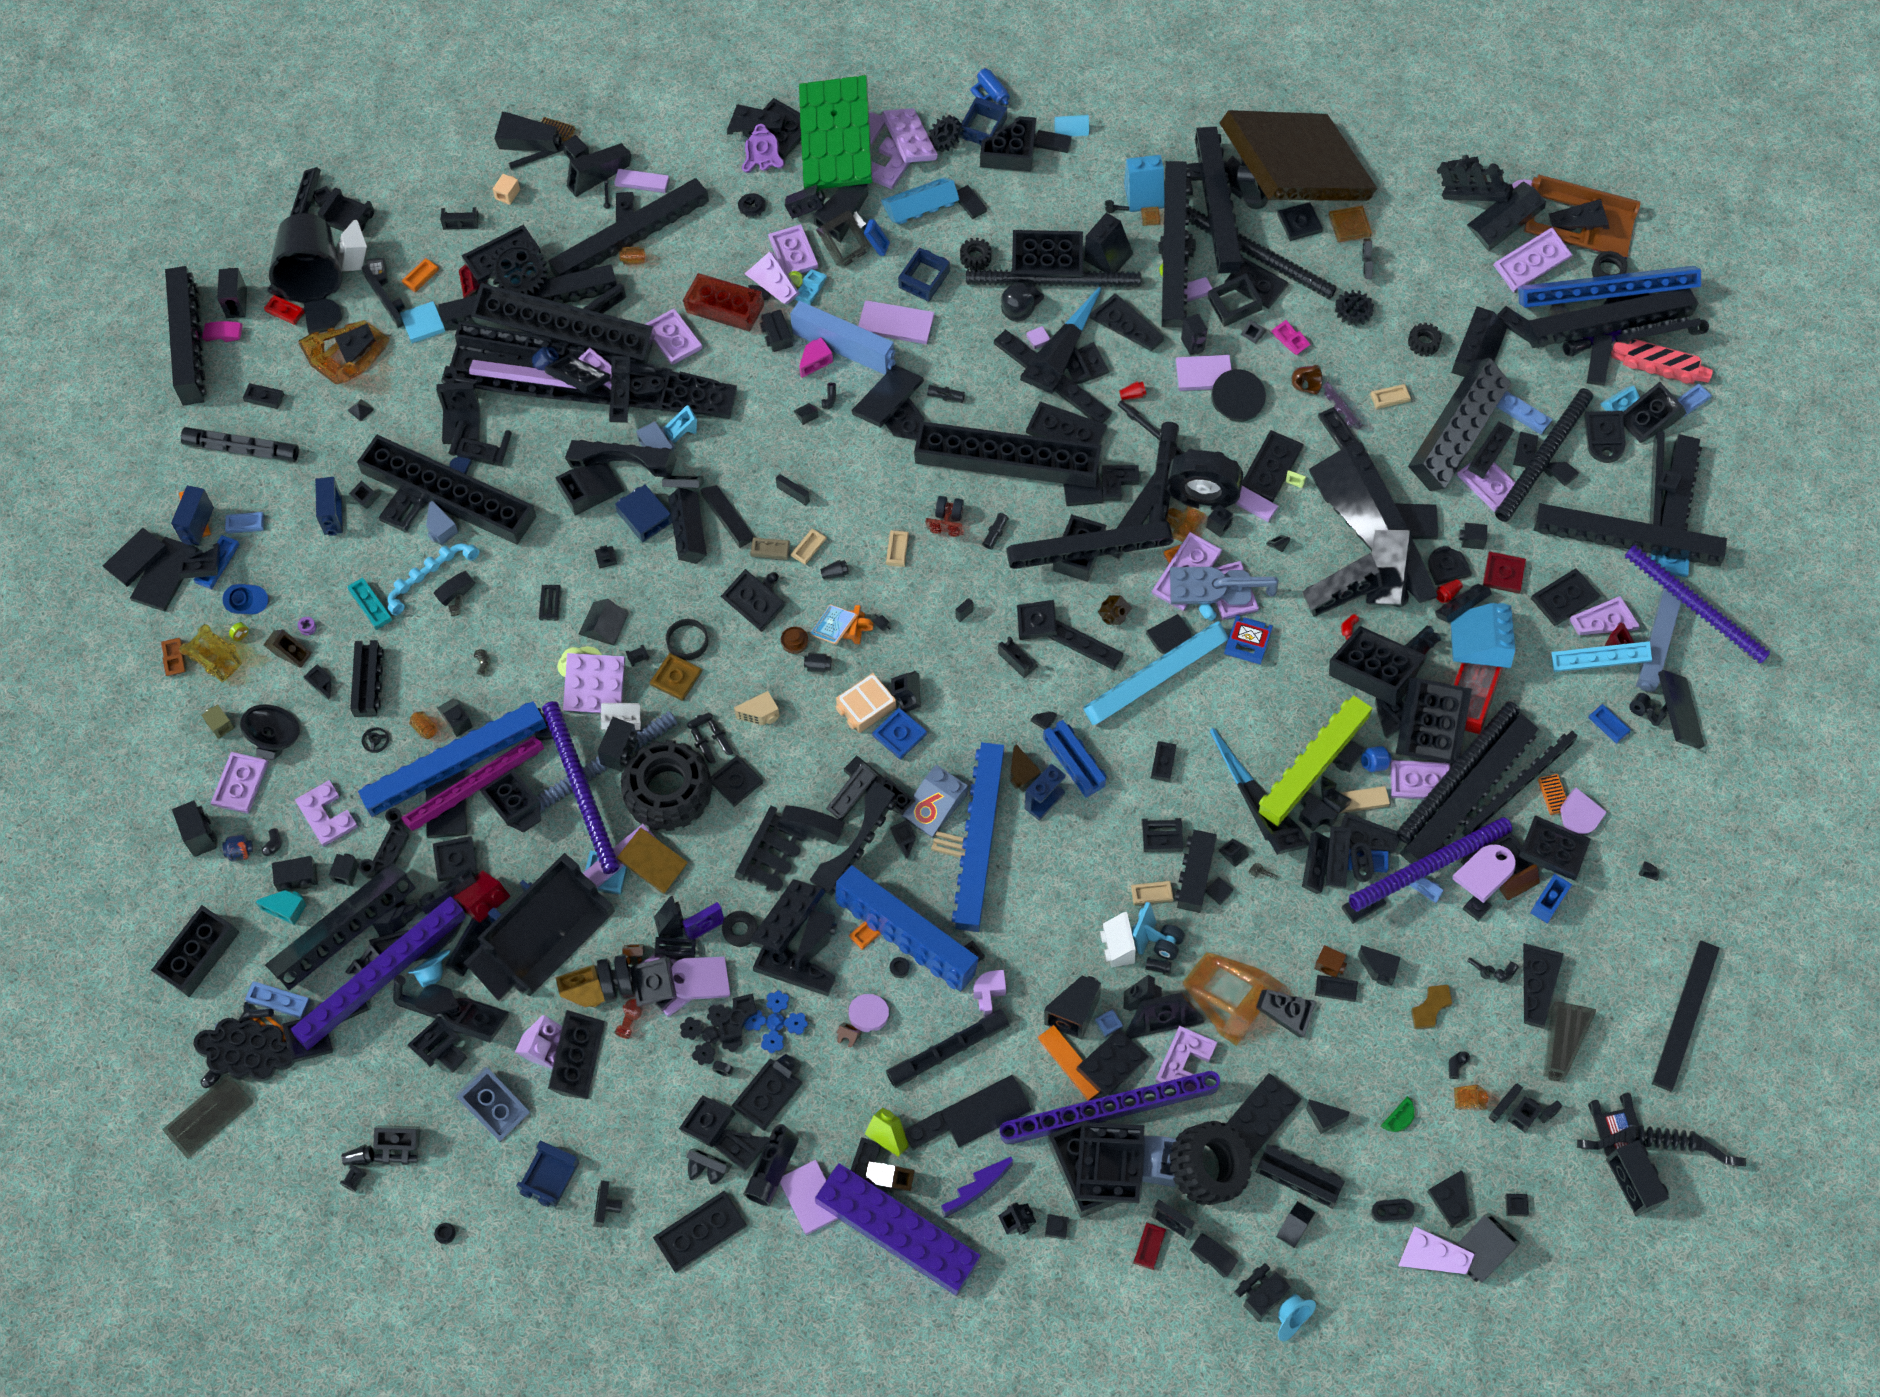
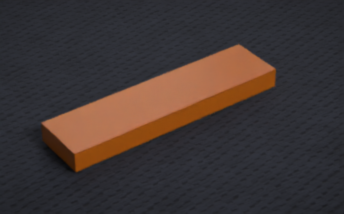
M1054 1025L1038 1036L1040 1043L1087 1101L1100 1094L1076 1070L1083 1060Z

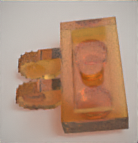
M1187 506L1184 513L1178 509L1170 508L1168 514L1180 520L1177 522L1175 519L1168 517L1167 522L1175 529L1172 533L1173 538L1184 542L1190 532L1195 534L1204 517V513Z

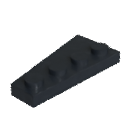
M789 947L785 949L782 955L761 948L753 966L754 972L829 996L835 982V975L810 962L801 970H795L797 954L789 950Z

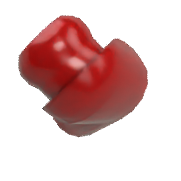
M1352 614L1341 624V633L1345 636L1346 640L1354 633L1353 626L1359 622L1356 614Z

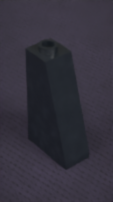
M502 112L494 137L498 148L502 150L558 151V147L562 142V136L559 134L557 127L508 112Z
M620 143L570 160L567 188L577 197L603 182L604 178H610L617 174L618 169L629 167L631 160L630 150Z
M868 184L842 187L824 204L823 208L818 209L813 214L814 225L838 242H841L854 221L852 216L859 212L868 196Z

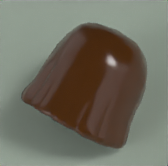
M1314 365L1296 368L1291 376L1293 387L1301 392L1318 394L1322 388L1321 367ZM1304 380L1308 382V388L1306 389L1302 388Z

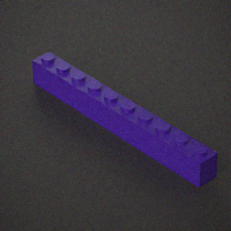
M451 896L293 1026L291 1031L296 1039L308 1051L393 980L395 976L399 975L466 918L464 910Z

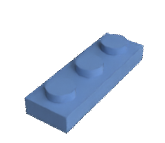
M1508 391L1504 393L1496 406L1540 435L1543 434L1553 420Z
M254 981L245 998V1001L268 1009L271 1008L274 1011L303 1019L310 1003V999Z

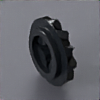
M749 193L742 196L738 201V209L746 217L752 216L754 218L755 215L760 216L761 212L765 211V200L759 194ZM755 202V207L749 209V206Z

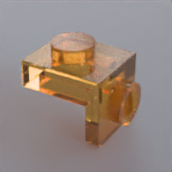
M1478 1084L1454 1088L1456 1109L1476 1107L1481 1110L1486 1109L1488 1095Z

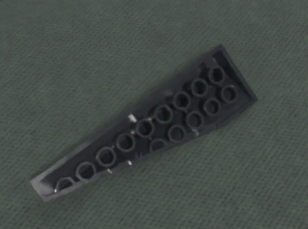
M1362 442L1344 447L1309 469L1323 499L1334 507L1333 510L1345 519V523L1356 531V535L1371 551L1373 549L1375 530H1408ZM1411 539L1406 589L1419 603H1423L1437 598L1438 595L1415 543Z

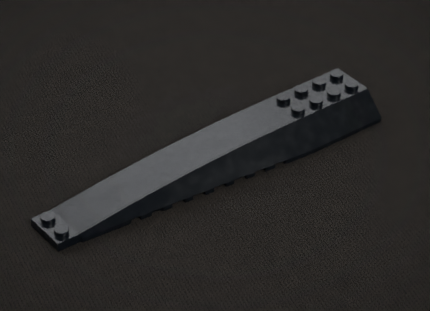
M459 321L455 334L456 347L450 366H445V370L456 369L460 377L477 380L476 389L518 396L610 405L611 390L604 384L585 393L575 388L469 374L473 360L533 368L532 357L543 347H551L556 350L559 355L558 359L567 355L578 359L587 350H585V347L578 346L577 348L569 346V343L561 341L557 343L553 342L552 339L529 333ZM595 350L599 356L612 365V356ZM630 359V381L636 378L658 376L664 380V388L660 395L639 398L630 395L629 407L679 413L685 406L689 405L696 415L730 419L737 385L720 383L717 380L681 371L677 373L669 368H657L653 364L647 363L645 365L637 363V360ZM444 370V373H443L442 378L451 379L452 377L446 376L445 370Z

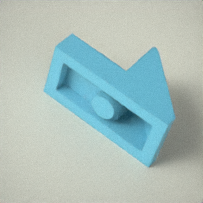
M687 405L663 429L669 440L671 439L673 443H676L686 432L697 433V418L690 406Z

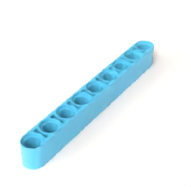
M1218 621L1206 627L1085 705L1083 710L1091 724L1100 723L1227 641L1229 637L1221 622Z

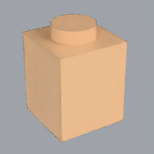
M505 174L501 175L493 187L495 199L511 205L520 191L518 179Z

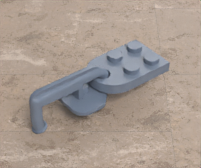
M1170 567L1171 605L1213 604L1221 599L1229 605H1246L1251 600V587H1267L1266 593L1272 597L1277 593L1279 580L1277 577H1250L1249 573L1244 570H1229L1223 574L1214 567Z

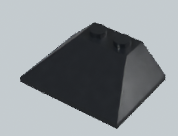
M1081 1123L1075 1200L1140 1203L1144 1168L1145 1125Z

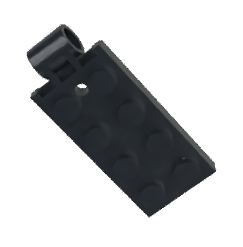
M1690 317L1623 330L1621 335L1615 336V339L1618 343L1686 328L1691 335L1696 336L1707 333L1709 324L1706 320H1700V318L1690 320Z

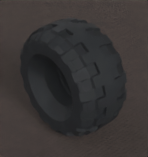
M666 740V742L662 743L655 741L651 742L650 746L646 748L641 747L635 752L636 755L628 759L625 764V770L621 774V792L629 813L640 824H646L650 829L654 830L661 828L666 831H673L676 827L682 826L684 828L690 825L693 819L699 818L704 813V808L706 805H709L711 799V775L703 756L693 750L690 745L686 743L678 744L676 740ZM671 771L684 777L682 786L674 793L658 795L648 789L651 779L659 773Z

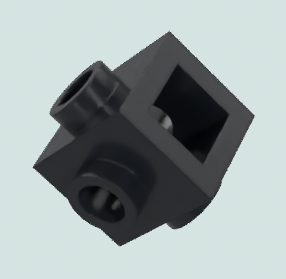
M1018 1202L1013 1203L1007 1207V1210L998 1215L1007 1235L1015 1233L1023 1235L1031 1230L1030 1227L1036 1223L1033 1211L1028 1203L1020 1205Z

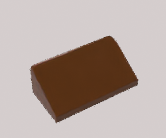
M1532 865L1513 875L1500 887L1499 890L1506 900H1510L1540 883L1537 865Z

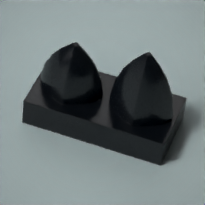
M696 1148L690 1149L686 1157L689 1159V1179L692 1181L697 1178L707 1166V1177L711 1185L719 1182L725 1173L730 1171L732 1166L731 1163Z

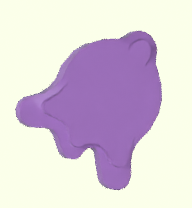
M756 125L752 135L745 143L746 160L742 165V170L749 173L756 165H759L762 171H766L771 166L778 169L783 168L785 163L779 156V142L777 138L767 130L765 125Z

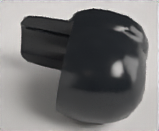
M1021 282L1015 283L1002 293V313L1011 321H1023L1032 315L1035 306L1044 299V294L1038 291L1033 284L1025 286Z

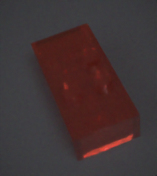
M700 273L696 275L683 299L687 313L749 332L765 305L761 291Z

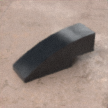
M785 805L779 819L780 823L811 839L817 836L833 845L839 839L845 822L822 812Z

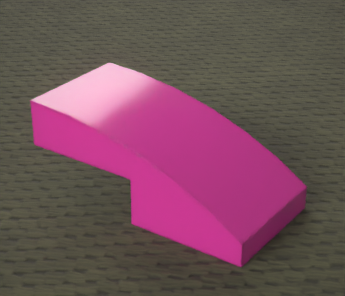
M1287 320L1271 331L1295 355H1298L1311 345L1300 331L1296 332Z
M229 321L205 323L202 338L206 342L222 339L224 342L240 340L243 324Z

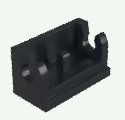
M473 207L472 212L447 213L445 208L441 209L440 221L443 230L478 229L479 212L477 207Z
M1009 636L1005 644L1003 642L998 644V654L1025 678L1038 667L1037 661L1030 659Z

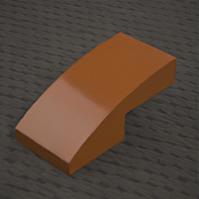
M179 637L162 641L161 646L164 656L162 659L165 675L172 676L185 673L182 639Z

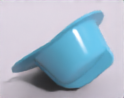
M450 950L437 953L419 966L409 970L408 973H413L422 987L437 983L443 975L442 960L450 954Z
M1293 1294L1280 1306L1278 1317L1282 1323L1278 1332L1280 1341L1283 1342L1290 1339L1313 1314L1316 1307L1315 1301L1312 1299L1304 1300L1297 1294Z

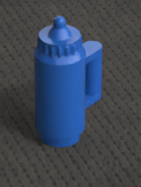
M987 68L982 69L977 74L978 83L970 91L975 97L987 101L993 99L999 105H1008L1010 96L1007 89L991 70ZM982 87L988 93L985 97L979 91Z

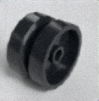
M626 955L614 957L615 969H612L608 958L597 960L605 1002L610 1003L617 1000L616 988H619L623 999L634 997L633 981Z

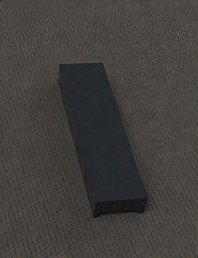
M392 862L267 962L265 966L290 991L414 891L416 887L407 877L408 875ZM402 880L408 884V888L405 891H401L398 887V883ZM385 895L388 900L392 901L389 904H385L382 896ZM369 908L372 913L376 914L373 917H369L366 909ZM353 921L356 926L360 927L356 930H353V927L350 925V922ZM337 934L343 941L337 943L334 935ZM318 947H321L327 954L321 956V953L317 950ZM304 959L311 967L305 969L301 961ZM287 972L292 978H295L292 982L284 981V976Z

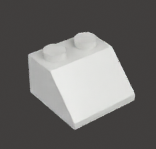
M353 220L341 234L340 242L337 244V255L341 272L362 270L361 267L363 266L367 246L357 220Z
M1124 912L1103 923V931H1100L1101 941L1106 943L1107 949L1104 950L1106 962L1110 961L1111 968L1135 963V944L1128 914Z

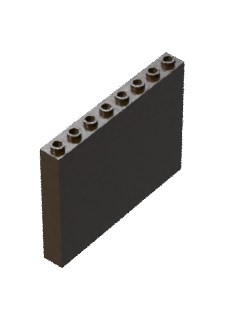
M1228 110L1219 122L1268 200L1368 201L1378 189L1328 114Z

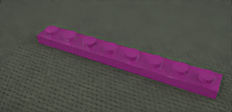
M535 736L530 737L401 817L404 824L411 831L422 827L426 822L438 817L442 812L454 807L463 799L472 796L473 793L507 771L520 766L527 759L536 756L545 749L542 742Z

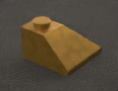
M594 964L555 977L558 991L562 998L585 1008L589 1006L596 1007L605 1001Z

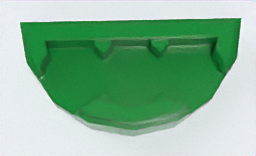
M1407 1096L1380 1127L1391 1132H1399L1408 1128L1415 1116L1411 1099Z

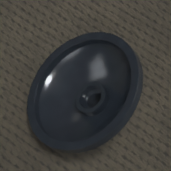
M268 704L249 708L242 715L240 728L245 738L257 747L267 750H282L290 747L296 742L300 731L299 724L291 713L278 706Z

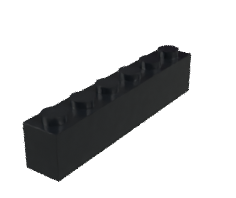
M1678 434L1675 440L1669 471L1683 475L1676 493L1665 490L1660 526L1686 531L1688 529V523L1685 522L1691 512V508L1688 507L1694 496V492H1691V489L1694 488L1697 477H1694V472L1697 473L1699 467L1697 457H1700L1702 447L1699 446L1700 439Z

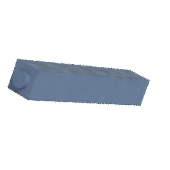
M1666 588L1661 592L1648 642L1650 641L1652 662L1642 663L1636 687L1646 692H1655L1659 685L1658 672L1663 670L1681 600H1677V596H1672V592L1668 593Z

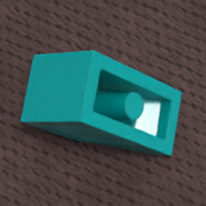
M286 890L256 901L260 910L292 925H295L307 906L301 894L295 891L290 893Z

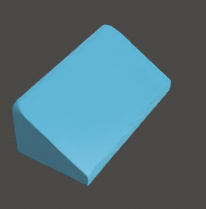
M1089 115L1055 117L1054 131L1055 133L1069 136H1088Z
M1633 385L1624 388L1600 404L1606 411H1625L1640 396Z

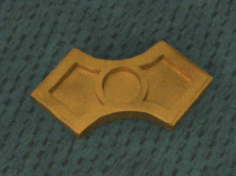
M1449 985L1429 986L1427 988L1428 994L1424 1003L1411 1009L1415 1029L1433 1028L1436 1026V1016L1439 1011L1452 1005Z

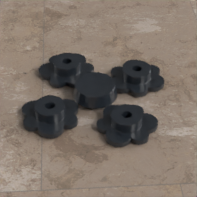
M722 1004L709 1007L707 1019L711 1021L712 1026L705 1028L704 1031L700 1026L701 1022L694 1020L692 1017H687L685 1023L680 1024L682 1038L694 1040L696 1036L702 1034V1038L706 1042L702 1046L697 1045L695 1047L696 1051L692 1053L693 1060L698 1061L699 1065H704L705 1063L712 1064L714 1061L713 1056L716 1052L714 1049H711V1044L717 1043L719 1039L722 1043L720 1031L716 1028L718 1026L717 1022L724 1019L730 1013ZM740 1038L733 1040V1042H724L721 1046L724 1050L728 1049L730 1052H736L743 1042Z

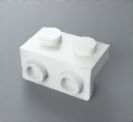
M639 703L601 704V729L607 730L612 717L635 724V730H640Z

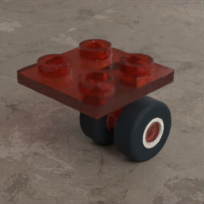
M938 496L935 517L944 518V521L926 518L927 529L935 534H941V531L948 532V535L953 537H959V534L964 535L962 523L950 522V515L952 520H961L964 500L955 498L954 503H948L946 496Z

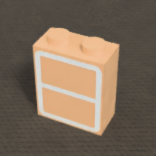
M874 673L836 697V710L841 716L845 715L848 719V725L859 733L896 709L895 698Z

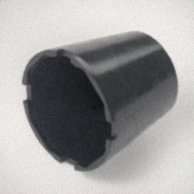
M301 213L289 216L281 222L278 228L269 268V281L273 289L282 293L286 299L299 303L326 299L328 295L335 294L341 286L342 272L332 230L324 219L316 215Z

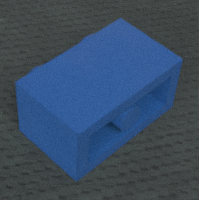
M1554 874L1530 913L1548 924L1572 884Z

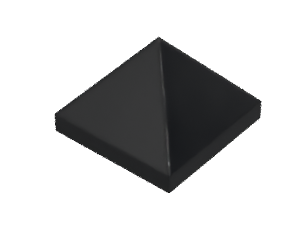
M362 399L348 409V412L359 421H362L373 411V408Z
M1280 535L1267 541L1266 545L1283 552L1290 541V537Z

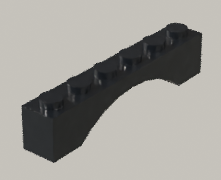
M571 440L565 456L569 466L574 469L611 461H628L643 466L655 477L671 478L677 461L674 453L669 448L642 447L633 444H610L585 440Z
M876 781L864 797V820L856 839L839 856L818 866L810 878V882L813 885L822 887L831 896L834 892L836 893V881L854 864L856 859L859 860L863 856V849L867 843L870 844L874 839L875 830L878 826L881 827L886 820L885 815L896 806L897 796L895 793Z

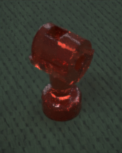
M629 999L623 1005L625 1014L623 1023L617 1026L614 1032L621 1038L630 1039L632 1031L629 1028L634 1020L641 1017V1007H637L636 999Z

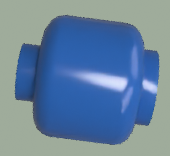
M1383 746L1367 748L1361 756L1362 766L1372 773L1385 771L1392 760L1390 752Z

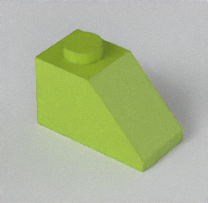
M882 1107L873 1115L865 1135L899 1157L909 1147L900 1118L895 1116L890 1110Z

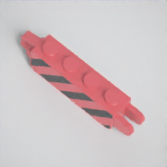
M1637 339L1631 340L1629 344L1616 342L1610 353L1611 357L1623 361V365L1631 369L1643 370L1649 374H1658L1686 384H1694L1695 381L1709 383L1713 370L1701 365L1702 360L1698 356Z

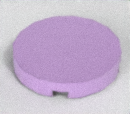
M863 994L852 1000L848 1012L849 1020L856 1029L863 1032L877 1031L886 1025L889 1017V1008L881 997L874 994Z

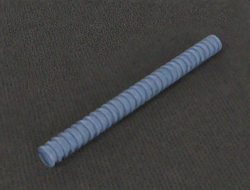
M667 711L666 715L662 714L661 718L658 717L656 721H651V724H647L646 728L642 727L641 731L637 730L638 744L635 750L632 749L630 755H632L633 751L636 752L638 748L640 749L642 745L646 746L647 742H652L653 738L657 739V736H661L662 732L666 733L667 729L671 730L673 725L677 726V720L674 715ZM598 756L595 757L596 760H591L589 764L586 763L585 767L582 766L586 779L589 782L591 778H596L597 774L601 775L602 771L605 772L607 771L606 768H609L600 765ZM567 776L564 777L565 780L561 779L560 783H555L554 787L550 786L549 790L545 789L543 794L539 793L537 799L541 803L540 811H545V808H549L551 804L554 805L555 801L559 802L561 797L565 798L566 794H571L573 789Z

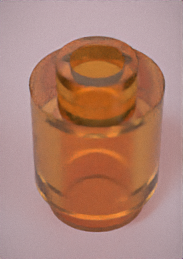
M623 247L622 251H619V259L623 261V265L645 263V249L640 247Z
M424 711L415 712L411 715L409 724L422 738L430 739L437 733L436 724Z

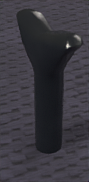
M245 1002L243 1005L244 1012L238 1021L243 1023L252 1018L272 1017L274 1010L271 1008L252 1010L249 1003Z

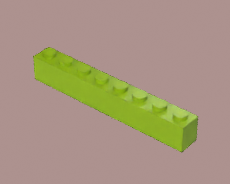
M1354 695L1350 700L1346 699L1342 703L1339 713H1334L1331 716L1328 726H1323L1319 730L1316 740H1311L1308 743L1305 753H1300L1296 757L1294 766L1292 768L1288 767L1282 775L1283 779L1273 784L1271 793L1268 796L1264 795L1259 802V813L1279 826L1370 718L1372 707Z

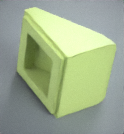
M1288 470L1285 482L1303 488L1307 477Z

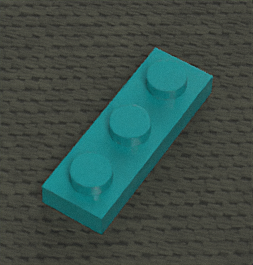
M363 577L347 586L348 591L375 630L392 621V618Z

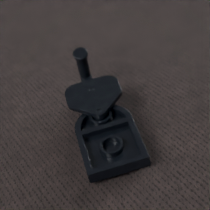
M397 975L394 978L393 1001L397 1006L435 1019L439 1017L447 1028L491 1043L508 1019V1011L469 998L455 999L451 989L438 984L426 986L417 999L404 995L403 985L406 983L405 977Z

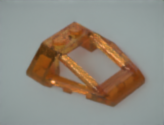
M365 320L346 324L344 328L337 330L330 328L327 329V332L321 334L319 332L311 333L300 339L298 343L311 367L337 385L350 381L368 370L384 351L390 338L368 323L376 340L370 346L372 349L355 364L349 361L342 366L330 358L340 349L337 342L324 352V341L367 324L368 322Z
M1207 952L1182 982L1195 1002L1205 1012L1206 1017L1216 1027L1217 1032L1235 1046L1243 1039L1250 1025L1261 1012L1256 1009L1261 991L1268 989L1279 992L1283 987L1281 982L1258 968ZM1220 968L1253 986L1237 1008L1204 990L1205 986ZM1205 1000L1231 1014L1226 1024Z

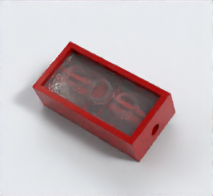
M1461 662L1454 685L1472 688L1465 731L1478 735L1481 733L1503 667Z

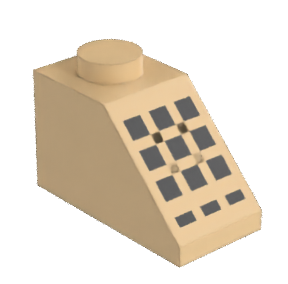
M768 691L734 707L737 719L759 725L774 723L780 717L779 709Z

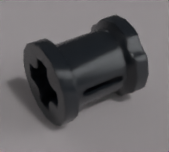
M643 644L640 645V648L633 651H625L632 667L643 660H650Z
M350 1165L348 1174L339 1184L352 1192H356L357 1185L367 1173L354 1165Z

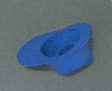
M235 584L225 590L222 601L225 609L231 613L258 614L267 607L268 595L260 586Z

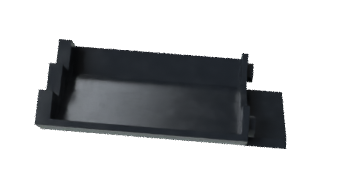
M564 853L478 937L481 945L463 963L497 1001L513 986L521 994L526 993L528 996H531L615 912L613 904L598 892L596 884L581 872L579 864Z

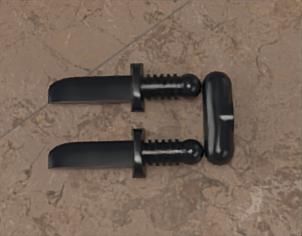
M708 712L696 716L687 723V727L692 729L691 733L696 740L694 746L700 748L706 760L713 764L716 760L707 746L709 741L707 738L703 739L696 727L708 722L714 733L711 736L713 740H718L721 748L727 755L734 753L724 737L726 734L725 730H720L716 721L712 719L713 715Z

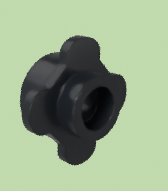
M876 613L874 614L876 618L873 622L882 631L886 628L891 629L888 626L890 622L883 615L879 617Z

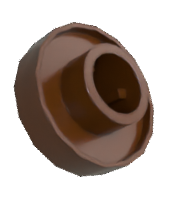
M789 627L781 635V646L788 653L799 654L808 646V634L800 627Z

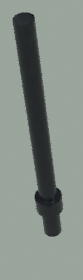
M1123 400L1118 403L1117 406L1125 411L1131 420L1138 422L1159 440L1160 431L1139 415L1138 410L1134 407L1131 408ZM1177 446V456L1185 453Z

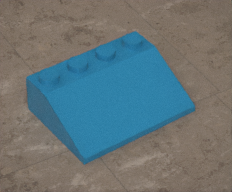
M1504 603L1486 604L1471 608L1450 621L1452 657L1454 662L1511 668L1515 653L1511 605Z

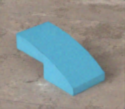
M811 269L803 278V284L798 289L800 294L794 300L811 305L822 288L827 275Z

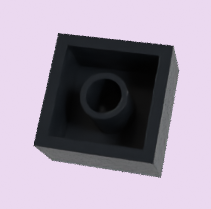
M612 717L598 748L600 765L620 772L623 771L626 762L631 758L629 755L632 749L635 750L638 744L635 724Z
M195 800L172 809L183 842L194 857L217 848L214 842L217 841L216 834L213 829L211 830L210 818L205 813L202 805L198 806Z

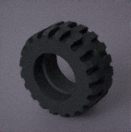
M1207 1121L1184 1129L1176 1137V1142H1173L1171 1147L1173 1153H1170L1169 1160L1172 1161L1170 1171L1173 1172V1180L1175 1184L1180 1186L1179 1190L1181 1193L1187 1194L1186 1197L1192 1202L1196 1201L1200 1205H1215L1230 1201L1234 1197L1241 1195L1243 1189H1246L1249 1183L1247 1179H1250L1252 1173L1250 1171L1252 1166V1159H1249L1250 1150L1246 1148L1244 1138L1239 1137V1132L1235 1128L1230 1129L1231 1126L1229 1124L1219 1121ZM1205 1145L1215 1153L1218 1159L1219 1174L1216 1181L1208 1175L1203 1165L1202 1154Z

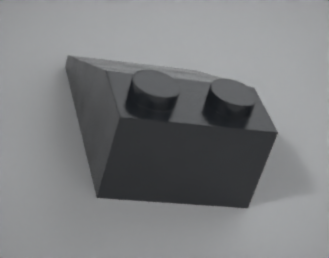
M1658 382L1623 411L1624 427L1639 443H1642L1656 435L1657 431H1663L1675 424L1687 412L1661 382Z

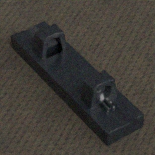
M367 264L361 267L364 277L398 328L402 327L404 323L399 312L405 309L404 303L400 298L391 302L382 288L383 285L388 283L385 274L382 272L374 276Z

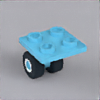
M1146 902L1144 908L1140 909L1137 925H1134L1132 928V936L1138 954L1143 955L1148 941L1156 942L1154 952L1158 956L1167 960L1176 959L1179 952L1176 945L1183 942L1185 938L1184 931L1174 925H1164L1161 932L1154 929L1156 918L1151 903Z

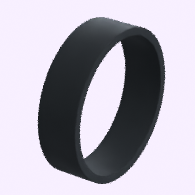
M681 619L669 627L666 633V643L671 654L683 660H693L700 657L706 651L708 635L705 627L699 621ZM688 625L701 629L705 634V641L697 651L683 654L673 650L669 645L670 636L676 629Z

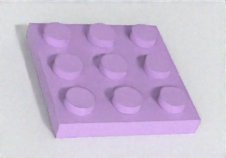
M567 653L563 710L601 713L602 703H622L625 657Z

